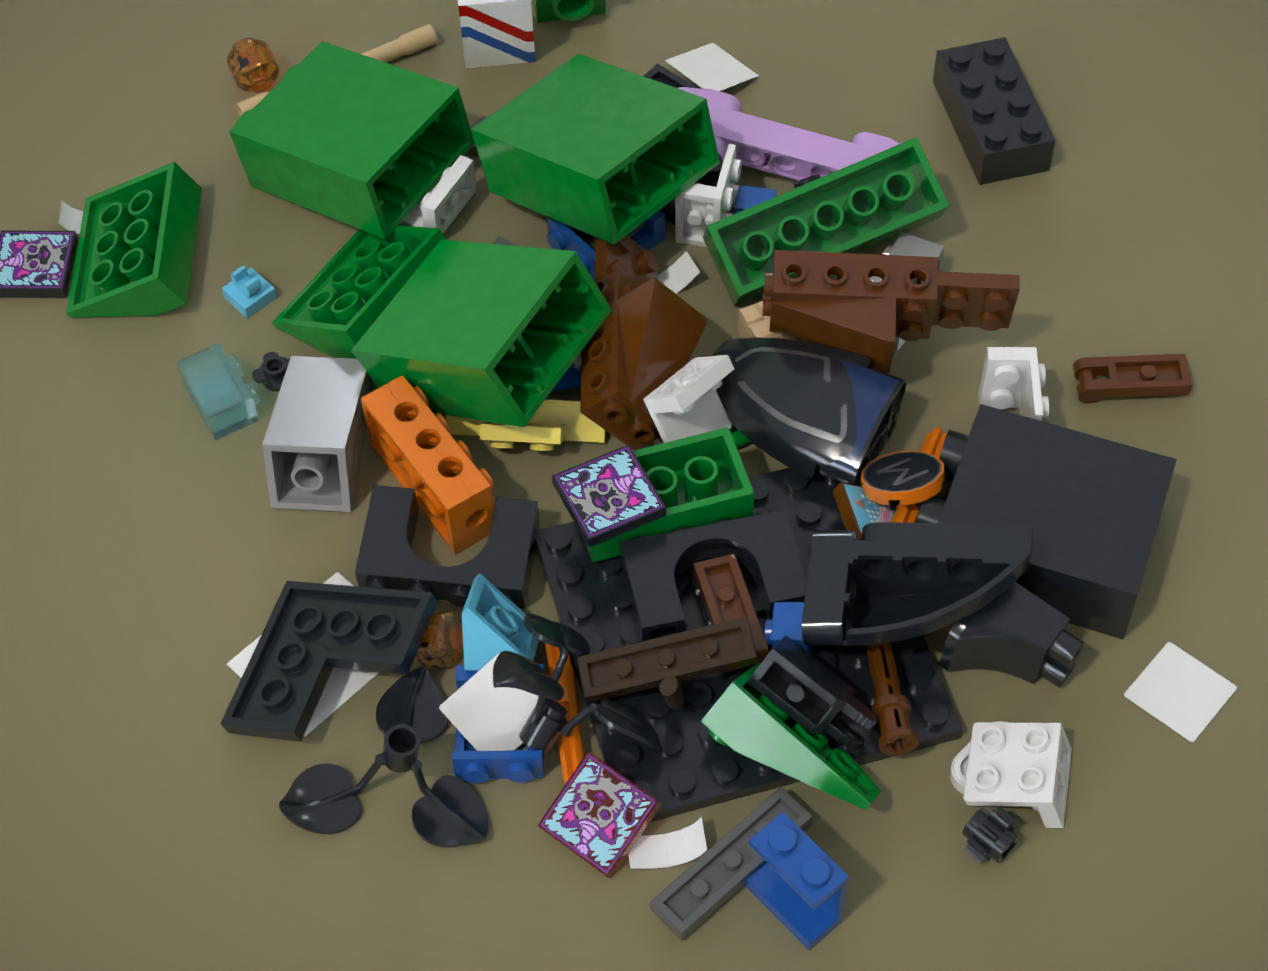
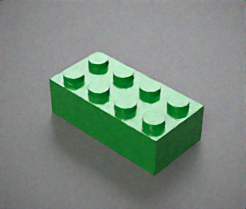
M729 427L634 450L635 456L666 506V516L590 548L587 546L592 562L621 555L620 541L671 532L679 527L692 528L708 525L720 519L734 520L753 516L754 491Z

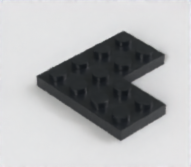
M286 581L220 724L228 733L301 742L334 667L408 675L438 601L432 592Z

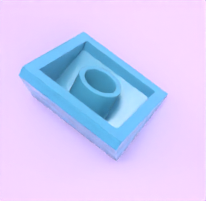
M481 573L474 578L462 611L464 669L480 670L502 651L515 652L534 661L539 639L525 627L524 617L526 614Z

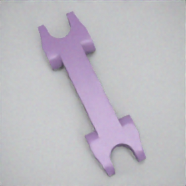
M678 88L707 99L720 164L711 171L721 170L728 144L736 145V159L742 160V165L798 181L816 174H820L821 177L900 144L891 138L868 132L856 134L851 143L742 113L741 102L735 96L713 89Z

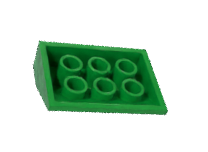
M176 162L86 198L66 311L70 318L157 316L187 304L202 187Z
M397 226L384 239L359 229L274 319L272 324L276 329L333 358L357 359L351 351L438 242L441 239L446 240L440 228Z

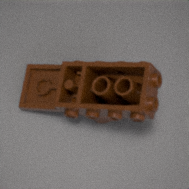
M629 234L616 244H611L595 237V283L612 311L582 350L580 413L625 445L629 444L631 449L637 450L661 437L643 399L688 363L707 325V318L658 280V259L650 250H645L635 242Z
M774 250L773 272H765L762 316H770V332H790L808 342L868 356L871 358L868 369L874 367L889 373L895 337L905 341L929 339L932 325H940L946 329H956L961 326L980 327L986 331H996L1001 328L1009 329L1020 291V275L937 271L938 257ZM797 273V278H790L788 274ZM836 274L837 280H832L829 276ZM877 276L880 277L882 281L873 282L869 278Z

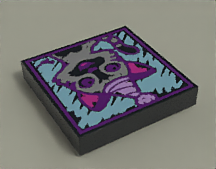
M1 230L0 297L66 298L78 244L76 231Z
M629 444L552 475V482L589 548L666 516L665 504Z

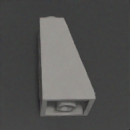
M291 356L262 443L271 508L352 511L366 432L361 397L372 392L371 377L357 359Z

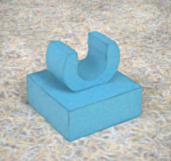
M244 265L231 273L232 281L221 288L224 298L247 319L277 299L275 288L252 267L247 270Z

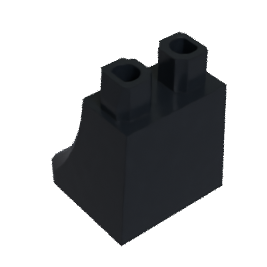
M1014 582L1005 592L982 609L955 622L947 636L939 666L948 672L963 669L992 670L1021 678L1032 684L1042 676L1060 688L1073 671L1076 664L1074 660L1079 655L1085 642L1066 631L1070 621L1069 617Z

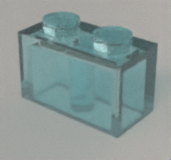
M220 343L176 362L183 386L215 440L259 421L255 405L260 403L258 394L250 381L244 383L241 379V376L244 374L234 354L228 356Z

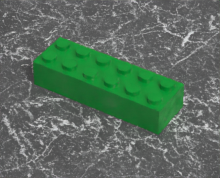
M915 137L712 223L706 227L703 240L731 301L736 306L764 293L765 272H773L774 250L857 254L899 236L901 231L906 233L940 218L949 207V204L918 138ZM789 273L788 276L795 279L797 278V273Z

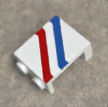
M458 0L465 69L536 62L531 0Z

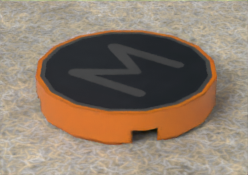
M914 450L898 451L880 456L869 462L862 470L861 475L864 494L868 499L881 505H889V500H899L900 505L905 506L924 502L937 495L943 488V480L945 481L944 463L935 455Z

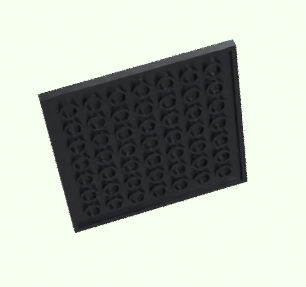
M820 466L817 467L813 477H807L791 468L749 477L754 491L753 515L761 511L775 512L786 509L807 576L814 530L847 531L833 494V490L841 482L821 475L819 472ZM574 521L537 530L536 547L561 624L580 633L587 640L590 646L588 654L641 642L621 566V555L592 562L586 542ZM692 567L680 578L676 586L685 618V631L711 625L694 575V567ZM740 568L765 638V622L767 618L757 585L753 578L744 569ZM924 635L903 641L891 642L901 692L911 702L912 712L909 715L911 728L917 733L919 745L913 751L960 739L963 732L962 726ZM767 645L768 651L770 652L772 650V645ZM813 645L812 656L854 688L855 692L852 695L872 711L876 697L865 646ZM571 653L572 663L584 698L577 660L579 656ZM756 664L743 666L740 669L729 672L722 671L681 681L684 705L677 710L671 709L667 705L659 690V686L608 698L635 710L653 726L663 749L660 757L655 750L642 742L607 726L597 719L594 714L589 715L604 765L656 801L640 825L779 788L780 786L783 787L801 782L735 752L729 746L721 745L712 738L708 731L709 728L701 722L730 684ZM584 698L586 707H587L588 705H590L591 703L600 704V702L602 701V700H599V701L587 703V701H586L585 698ZM841 710L837 713L836 716L849 725L850 728L854 729L860 736L861 743L854 750L846 748L827 732L825 733L828 744L833 749L839 748L846 751L859 766L894 757L883 754L879 750L878 740L881 737L878 721L872 729H866ZM606 770L608 778L611 779V783L617 785L623 782L614 774ZM643 796L645 800H642V802H650V804L637 807V809L646 808V810L643 812L641 816L635 817V819H638V822L636 823V825H633L632 827L638 825V823L640 822V820L642 819L650 805L653 803L645 796ZM628 808L625 818L628 823H631L633 820L632 812L634 809Z

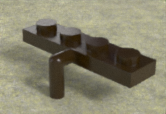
M748 617L577 657L584 698L587 703L659 686V690L667 705L674 710L680 709L684 705L681 681L758 663Z

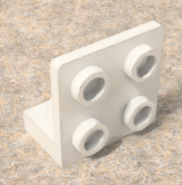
M728 144L716 187L694 183L675 198V232L677 243L707 247L703 240L706 227L733 215V213H730L732 207H735L739 185H735V182H739L742 160L736 159V145Z
M460 155L452 167L445 169L440 182L424 196L423 200L407 215L400 225L440 228L444 234L477 191L474 160Z
M987 347L978 393L979 406L983 404L1000 410L1019 408L1020 415L1040 421H1048L1049 399L1048 396H1042L1041 388H1044L1046 379L1045 364L1038 363L1036 347Z
M728 355L696 357L643 399L664 443L726 427L731 429L732 424L716 392V389L722 385L721 380L734 370Z
M975 723L972 729L963 796L965 803L969 806L1032 807L1034 811L1039 812L1045 828H1064L1072 748L1062 723Z

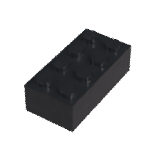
M1006 37L937 50L933 84L979 185L1049 171L1056 140Z

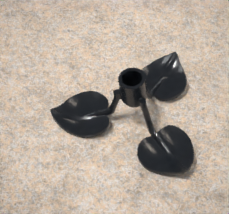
M526 614L524 625L527 630L541 641L558 647L560 656L552 677L545 674L544 670L537 663L515 652L502 651L494 662V688H516L538 696L536 706L519 733L520 739L534 750H542V753H549L560 733L569 737L575 726L589 715L594 714L597 719L607 726L652 748L660 757L663 749L653 726L641 714L618 702L602 699L600 704L591 703L567 722L565 718L567 710L561 704L554 701L561 700L564 695V689L558 681L569 652L578 656L588 655L590 652L589 643L580 633L564 624L551 621L536 614Z
M426 666L416 668L409 672L408 675L402 676L389 687L379 700L375 715L378 729L385 735L383 752L375 756L374 763L356 786L352 787L351 777L343 768L330 763L318 764L303 771L294 780L287 794L279 802L281 813L296 826L317 834L340 833L353 826L360 818L361 806L355 795L360 794L380 767L385 765L391 771L398 773L409 770L414 772L419 790L424 797L418 799L413 805L411 819L416 833L427 843L445 848L476 844L486 839L488 831V818L480 796L469 783L459 777L446 775L439 778L434 783L432 789L426 784L422 772V763L418 760L420 743L430 742L439 737L445 731L449 719L439 709V706L446 699L433 681Z

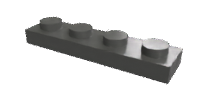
M780 786L651 900L650 910L679 939L683 940L745 885L747 878L766 863L748 844L754 835L782 812L803 831L812 824L813 816Z

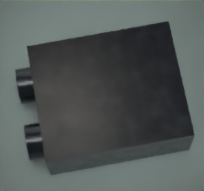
M980 404L969 435L949 430L946 435L939 459L944 463L945 480L952 481L947 499L933 496L922 502L916 523L1032 526V560L1028 570L1016 583L1069 617V624L1124 639L1140 590L1177 459Z

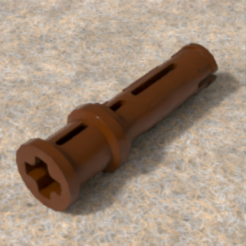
M891 643L865 646L876 697L872 712L876 715L881 732V737L878 740L879 750L883 754L892 756L909 753L917 748L919 739L917 733L911 728L909 715L912 712L911 702L902 695Z

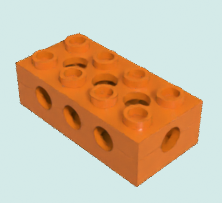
M402 375L361 397L370 446L403 488L415 489L420 511L454 555L488 537L495 502L492 498V491L495 490L493 480L484 468L478 470L473 464L471 453L464 442L461 440L456 442L453 439L444 417L440 413L434 415L429 409V404L423 391L418 386L413 388Z

